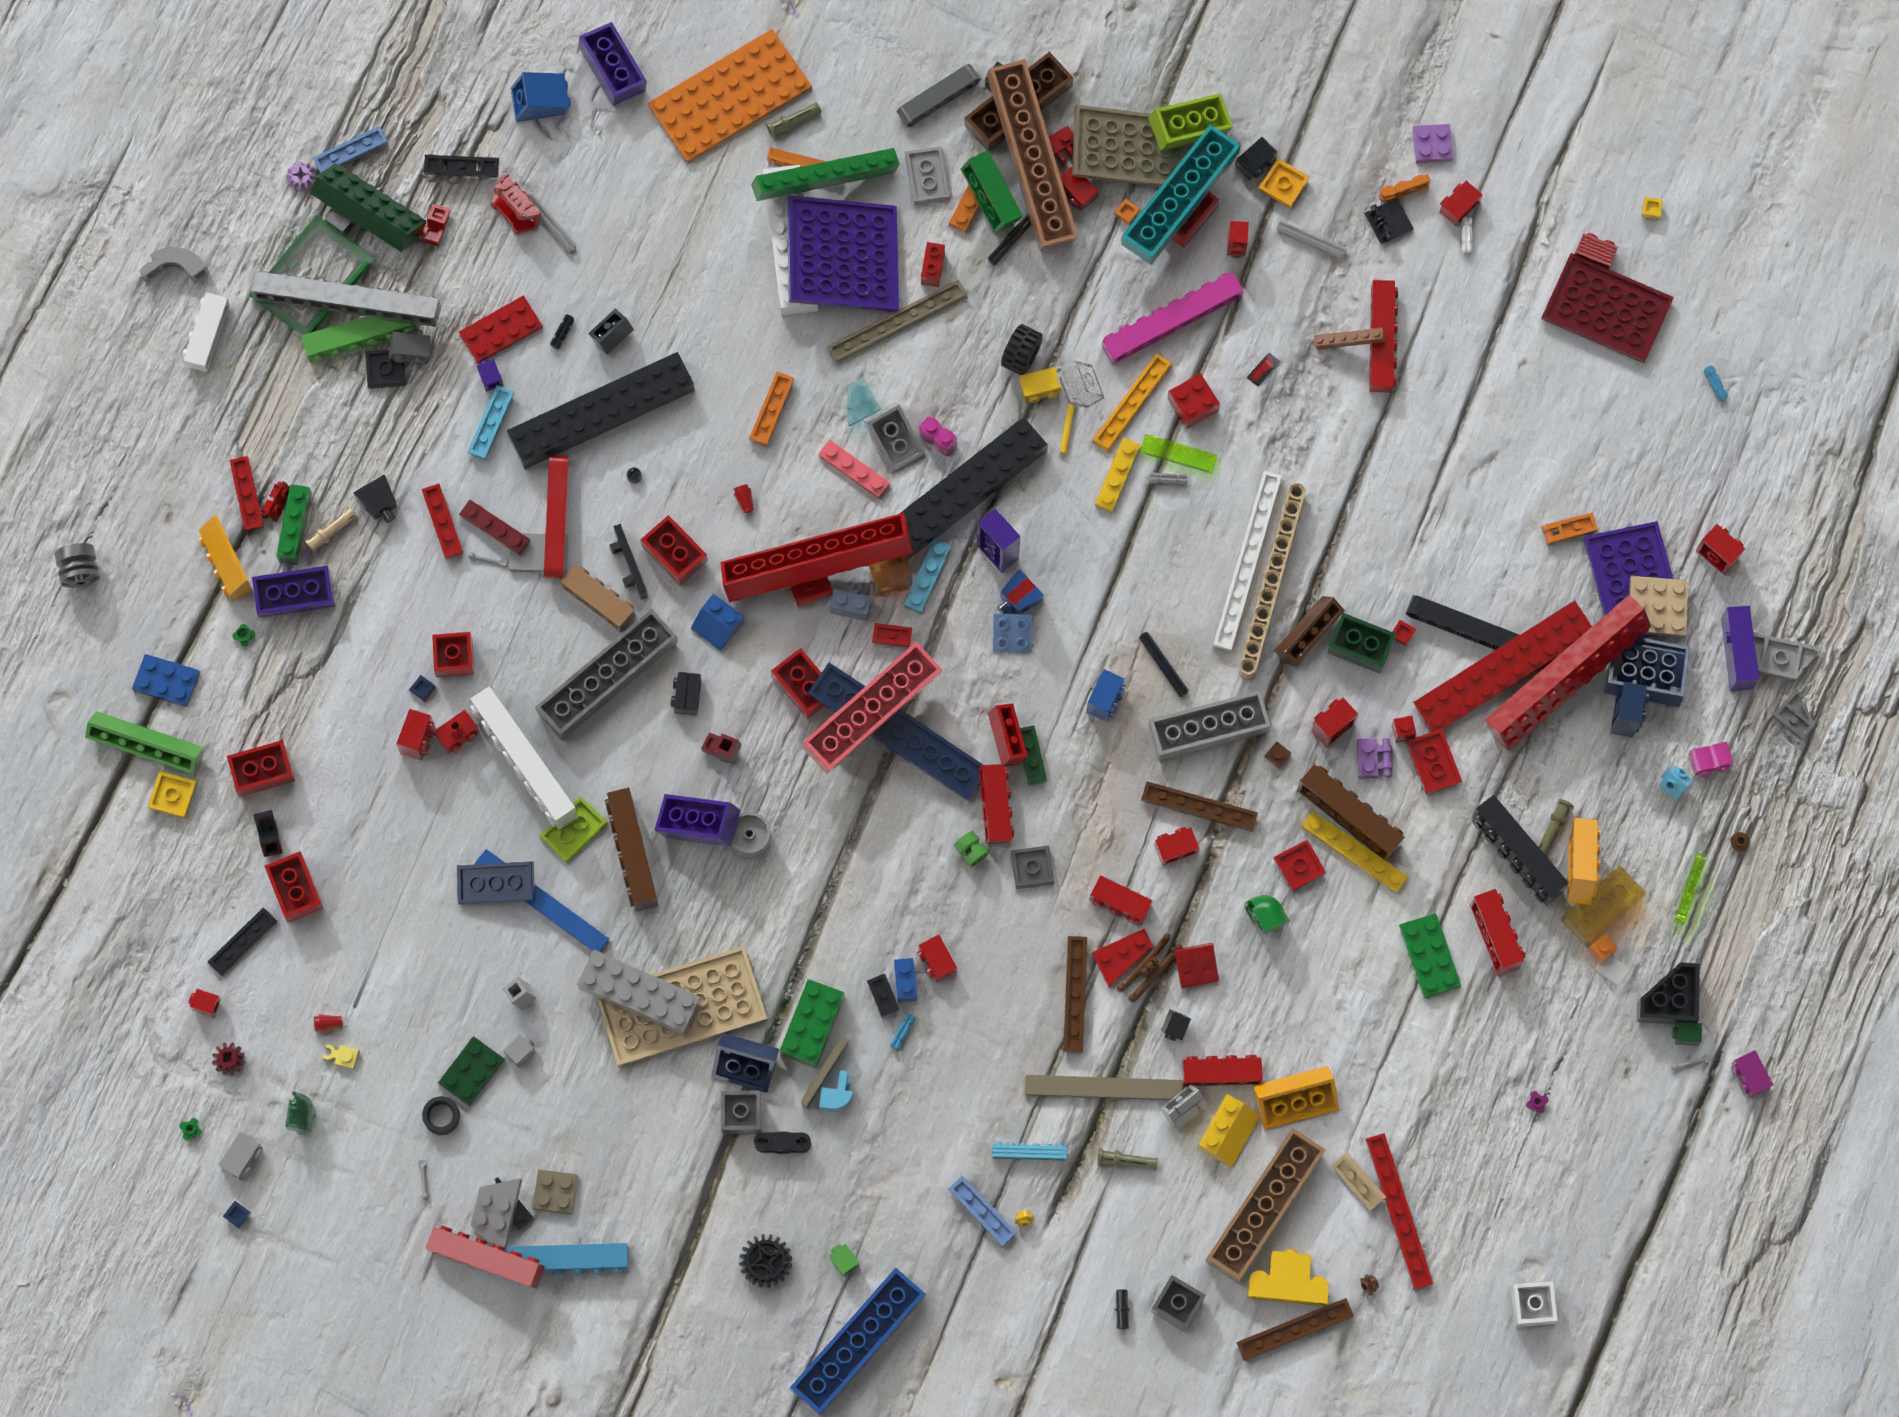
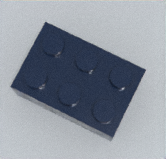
M1628 682L1623 683L1615 699L1610 734L1633 738L1634 734L1639 732L1646 718V711H1643L1649 699V693L1646 692L1647 686Z

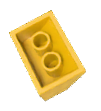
M1226 1094L1197 1149L1232 1168L1260 1116L1245 1103Z

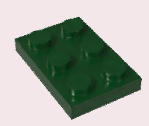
M473 1036L439 1080L438 1084L470 1107L505 1061V1058Z

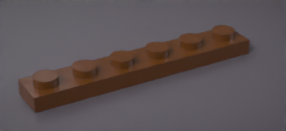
M1146 781L1141 799L1143 802L1253 832L1258 812L1148 781Z
M1068 936L1063 1052L1083 1053L1087 937Z
M1344 1298L1240 1340L1236 1344L1243 1361H1246L1353 1318L1354 1315L1347 1298Z

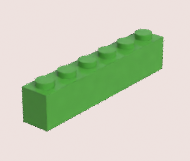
M363 317L308 333L301 337L309 362H320L329 356L337 357L346 351L354 352L363 346H374L380 341H389L393 332L413 334L418 329L417 325L412 323Z
M98 711L87 722L85 734L87 739L191 774L196 771L202 762L204 751L202 746Z

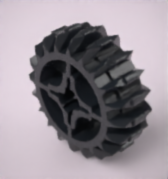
M762 1234L761 1241H758L757 1236L754 1237V1244L749 1240L747 1241L750 1248H742L746 1254H740L739 1257L745 1261L739 1262V1266H746L741 1270V1273H748L745 1277L746 1280H750L753 1277L752 1285H755L758 1280L760 1281V1288L763 1287V1282H766L767 1288H770L771 1281L774 1282L775 1286L778 1285L776 1279L779 1278L782 1282L785 1281L782 1274H790L785 1268H792V1264L787 1263V1261H791L793 1258L790 1255L786 1256L791 1252L790 1248L783 1250L786 1242H782L779 1245V1237L772 1241L773 1235L770 1234L768 1240H765V1235ZM763 1246L774 1247L779 1252L767 1253ZM757 1249L759 1258L749 1265L750 1257ZM762 1253L764 1254V1257H767V1259L770 1258V1269L767 1265H765V1263L763 1265L761 1264L763 1262ZM782 1257V1265L774 1273L773 1263ZM765 1269L769 1276H760L753 1270Z

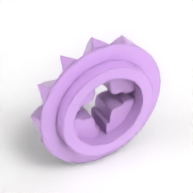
M293 163L292 167L288 168L286 179L291 188L303 191L313 186L316 172L309 163ZM300 170L306 175L302 177L301 182L298 176H296L299 175Z

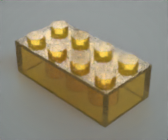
M1619 865L1599 883L1596 898L1592 897L1591 905L1576 903L1563 914L1560 920L1588 948L1636 906L1647 893Z

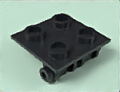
M1398 198L1380 206L1374 204L1370 207L1371 210L1364 213L1381 245L1414 230Z

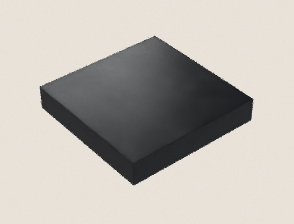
M389 349L365 351L368 389L406 386L404 362L398 363L394 360H389Z

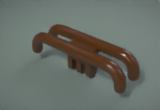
M1165 933L1125 980L1117 985V991L1123 992L1139 975L1145 979L1136 991L1129 995L1128 1000L1131 1003L1137 1001L1175 959L1174 950L1182 948L1181 944H1176L1159 964V960L1155 957L1169 942L1170 934Z

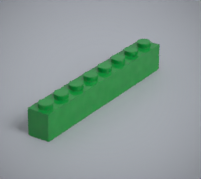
M895 148L757 175L751 186L756 201H762L894 174L900 163Z

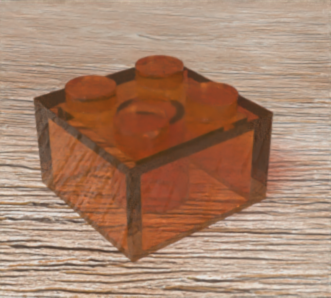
M906 556L869 565V578L875 596L885 597L893 591H906L912 586V573Z

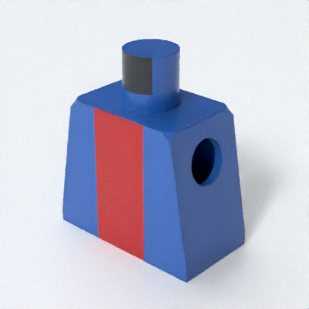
M1019 569L1001 590L1000 598L1004 602L997 609L1001 614H1007L1011 610L1015 614H1023L1044 600V594Z

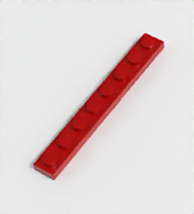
M1385 1133L1366 1138L1365 1141L1381 1191L1386 1196L1384 1200L1413 1290L1433 1285Z

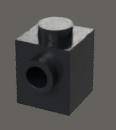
M1169 1009L1161 1031L1165 1033L1164 1037L1172 1041H1176V1038L1183 1040L1191 1018Z

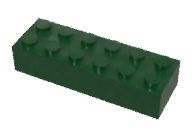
M337 163L315 177L310 191L311 195L400 252L421 238L427 222L420 215L410 211L403 204L396 202L387 194L382 193L373 185L363 181L359 176L352 174Z

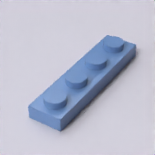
M378 126L313 157V160L321 173L335 163L343 166L387 145L388 140L381 127Z
M963 1175L948 1188V1191L1002 1247L1017 1234Z

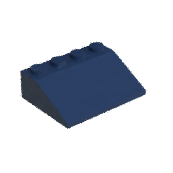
M1639 637L1631 647H1627L1617 659L1612 660L1608 664L1604 693L1617 695L1624 682L1647 686L1646 692L1649 693V702L1680 707L1684 698L1690 647Z

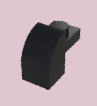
M273 810L253 814L263 856L268 857L283 853L279 828Z

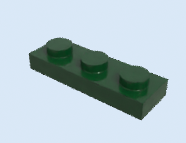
M1035 726L1020 728L1028 756L1023 761L1028 785L1047 782Z

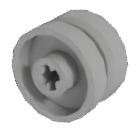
M741 813L730 847L741 858H759L770 847L771 831L769 823L758 813Z

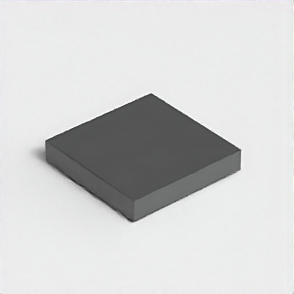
M1049 845L1011 850L1016 889L1054 884Z

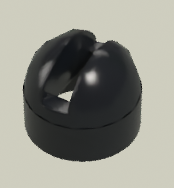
M636 467L628 469L626 474L627 480L633 484L640 482L642 478L641 471ZM634 471H637V472L633 475V477L631 478L630 476L632 475V473H633Z

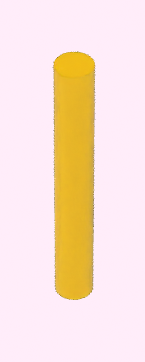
M1073 399L1068 400L1059 452L1063 455H1066L1076 404V401Z

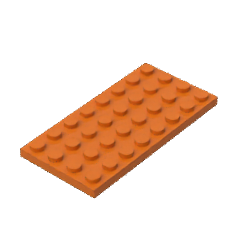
M771 29L648 102V107L685 161L689 163L812 89V85L774 30Z

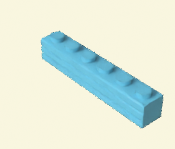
M996 1142L993 1144L992 1159L1066 1161L1067 1146H1064V1144H1057V1146H1052V1144L1040 1146L1037 1143L1027 1145V1143H1020V1145L1008 1143V1145H1003L1001 1142Z

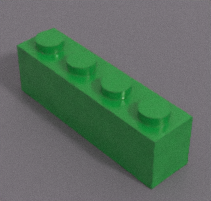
M290 484L276 554L279 563L298 565L312 497L310 487Z

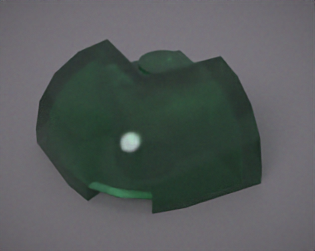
M293 1091L294 1100H289L285 1127L287 1130L296 1131L298 1135H306V1132L311 1133L313 1117H316V1108L311 1099L305 1094Z

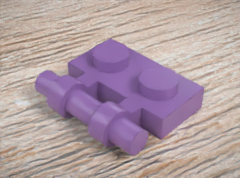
M1389 738L1382 739L1383 746H1377V739H1357L1358 778H1377L1378 770L1384 771V777H1391L1393 763L1391 762L1392 746L1390 745ZM1377 754H1383V763H1378Z

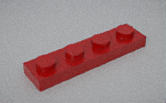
M244 456L231 459L229 461L244 530L249 532L262 529L264 525L249 457Z
M440 484L421 489L445 559L464 554Z

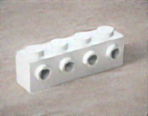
M207 292L205 297L201 298L199 304L200 312L199 315L195 316L193 322L194 330L189 333V344L182 354V360L186 367L208 372L230 307L228 298Z

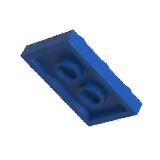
M144 654L132 690L187 707L200 671Z

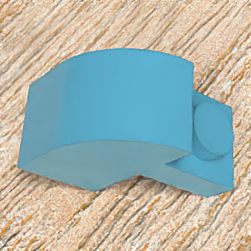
M840 1070L837 1089H821L820 1111L838 1112L850 1104L853 1098V1091H846V1089H850L851 1077H848V1071Z

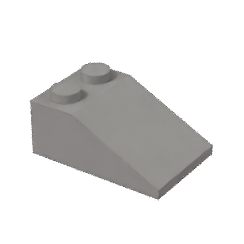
M894 402L863 420L892 472L925 454L898 403Z

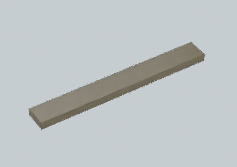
M957 280L898 310V312H894L827 346V350L835 364H838L967 298L968 295L960 281Z
M1026 1075L1025 1095L1172 1100L1182 1092L1183 1080Z

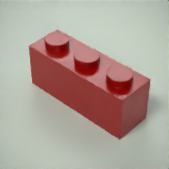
M1014 704L996 705L988 713L1001 764H1005V767L1020 765L1028 756Z
M1101 875L1089 899L1093 905L1099 908L1104 906L1110 909L1109 912L1113 915H1122L1127 918L1128 922L1135 925L1137 923L1142 925L1153 901Z

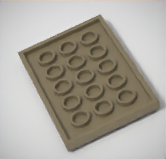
M1076 105L1074 111L1072 176L1161 187L1182 161L1184 145L1160 151L1148 118L1150 113Z

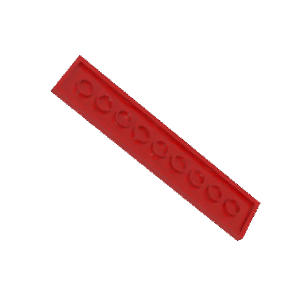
M1574 600L1420 697L1413 704L1431 732L1439 729L1443 730L1558 657L1587 632L1592 625Z

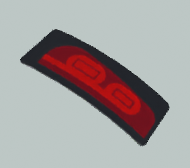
M1268 353L1247 376V379L1256 386H1259L1280 361L1271 353Z

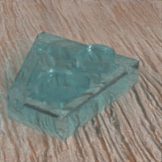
M864 377L847 385V423L849 427L881 410Z

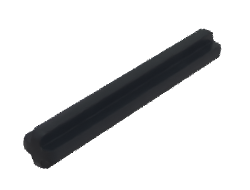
M1028 213L988 256L989 263L996 265L1031 226Z
M1148 632L1141 634L1139 637L1140 641L1180 697L1185 696L1189 691L1153 638Z

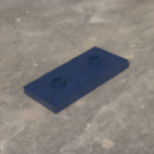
M534 862L457 865L458 904L535 901Z

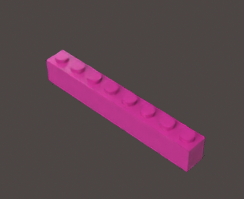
M1233 272L1229 274L1224 273L1216 281L1203 284L1201 289L1188 292L1184 298L1180 300L1174 299L1168 306L1157 308L1147 317H1140L1136 320V323L1132 325L1127 324L1119 332L1106 335L1103 338L1104 340H1102V348L1112 365L1241 298L1244 290Z

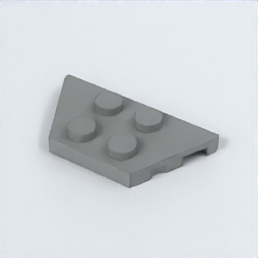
M1753 632L1758 672L1761 674L1796 681L1821 649V647Z
M521 1178L479 1187L471 1227L492 1246L496 1244L504 1247V1252L507 1249L523 1180Z

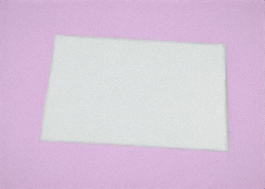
M1611 956L1601 965L1598 963L1594 969L1616 985H1619L1630 968Z

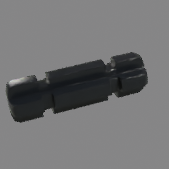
M569 314L564 316L563 322L560 323L554 334L555 338L553 337L550 342V346L555 349L560 348L561 342L564 341L570 330L569 327L574 322V317Z

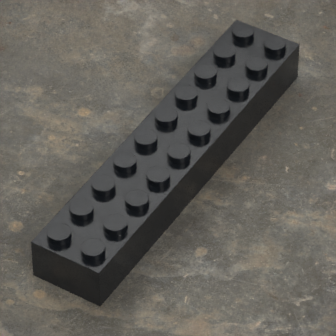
M675 352L507 430V434L525 470L549 459V455L555 456L694 392V382L679 353Z
M1025 417L1018 420L900 512L904 513L913 548L912 554L895 558L901 566L930 544L934 538L939 537L1047 452L1048 444Z

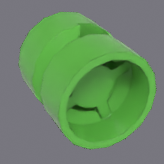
M974 831L966 833L954 844V848L960 855L964 854L963 859L969 867L977 865L990 853L983 843H979L980 839Z

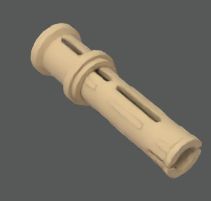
M348 508V510L325 528L316 530V534L308 540L305 539V545L315 554L319 547L324 543L328 544L329 538L357 518V515L351 508Z

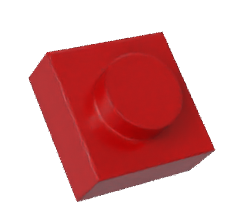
M1399 620L1392 631L1396 633L1394 640L1407 646L1416 628Z

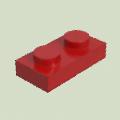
M874 623L872 643L910 647L912 627Z

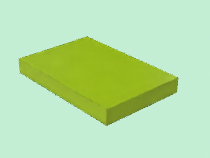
M581 796L573 803L578 819L573 820L572 823L560 831L556 826L552 827L550 825L539 836L566 864L608 824Z

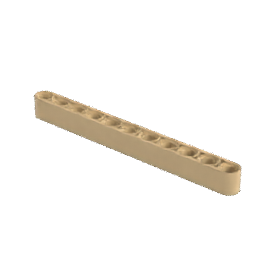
M1294 483L1289 487L1240 662L1239 675L1246 680L1252 679L1257 670L1303 504L1305 487L1300 483ZM1298 491L1301 496L1295 497L1292 495V492ZM1293 508L1296 513L1289 514L1287 509ZM1289 526L1291 531L1286 532L1282 527ZM1284 543L1286 548L1280 549L1277 544ZM1278 560L1282 565L1277 567L1272 562ZM1274 578L1277 583L1270 584L1267 579ZM1268 595L1272 600L1267 602L1262 597ZM1265 613L1267 618L1260 619L1258 614ZM1259 630L1262 636H1254L1253 631ZM1254 648L1258 653L1250 654L1248 649ZM1247 665L1250 666L1253 670L1251 672H1246L1243 670V667Z

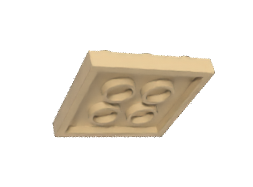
M1631 576L1629 595L1645 609L1652 626L1646 634L1685 637L1688 580Z

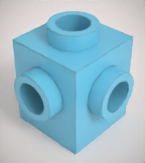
M1675 766L1672 770L1668 768L1661 776L1663 780L1659 786L1663 788L1665 793L1677 800L1694 780L1687 775L1685 770Z

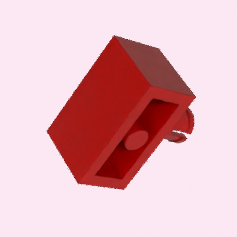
M464 709L433 732L446 752L450 754L460 750L465 742L473 741L480 731Z

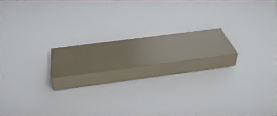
M843 1036L840 1038L801 1100V1106L808 1109L848 1046L849 1040Z

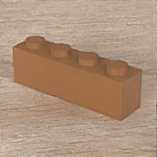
M574 565L560 581L561 587L621 632L635 616L634 606L627 600L622 601L618 598L619 595L614 590L606 589L601 580L598 578L593 579L589 576L590 573L581 566L579 568Z

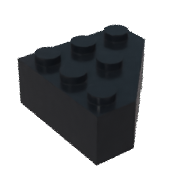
M1680 962L1644 994L1637 1002V1022L1677 1024L1678 1022L1698 1023L1700 963Z

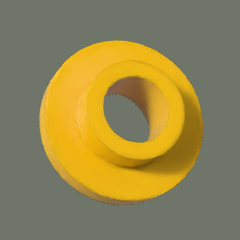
M1029 1210L1016 1213L1015 1223L1021 1227H1027L1034 1221V1215Z

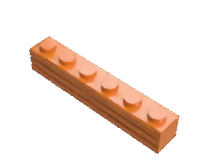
M770 147L767 155V162L772 165L779 164L781 167L800 165L801 167L826 162Z

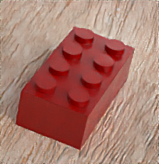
M1493 889L1474 896L1470 907L1497 976L1520 969L1524 962L1525 953L1516 941L1518 940V935L1509 923L1511 922L1509 912L1503 908V897L1501 893H1497V890Z

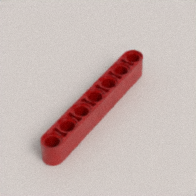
M549 455L543 578L563 579L568 456Z

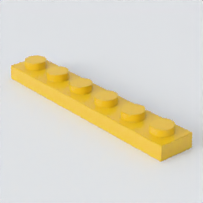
M1314 811L1310 813L1301 826L1308 833L1395 893L1399 891L1408 878L1406 874Z

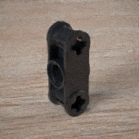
M761 1132L754 1137V1146L760 1153H806L811 1148V1139L808 1134L803 1132ZM761 1139H765V1142H768L764 1144V1147H761L760 1143H758L761 1142ZM800 1139H804L806 1142L804 1147H800Z

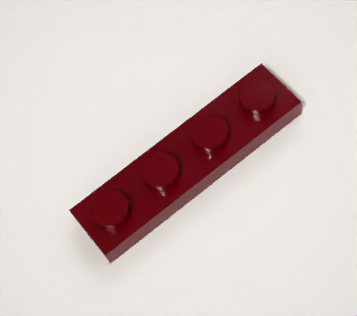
M469 500L459 513L460 517L519 556L531 541L528 537L472 500Z

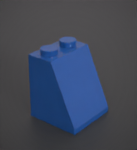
M523 72L511 86L515 122L564 115L571 105L567 94L568 82L565 80V74Z

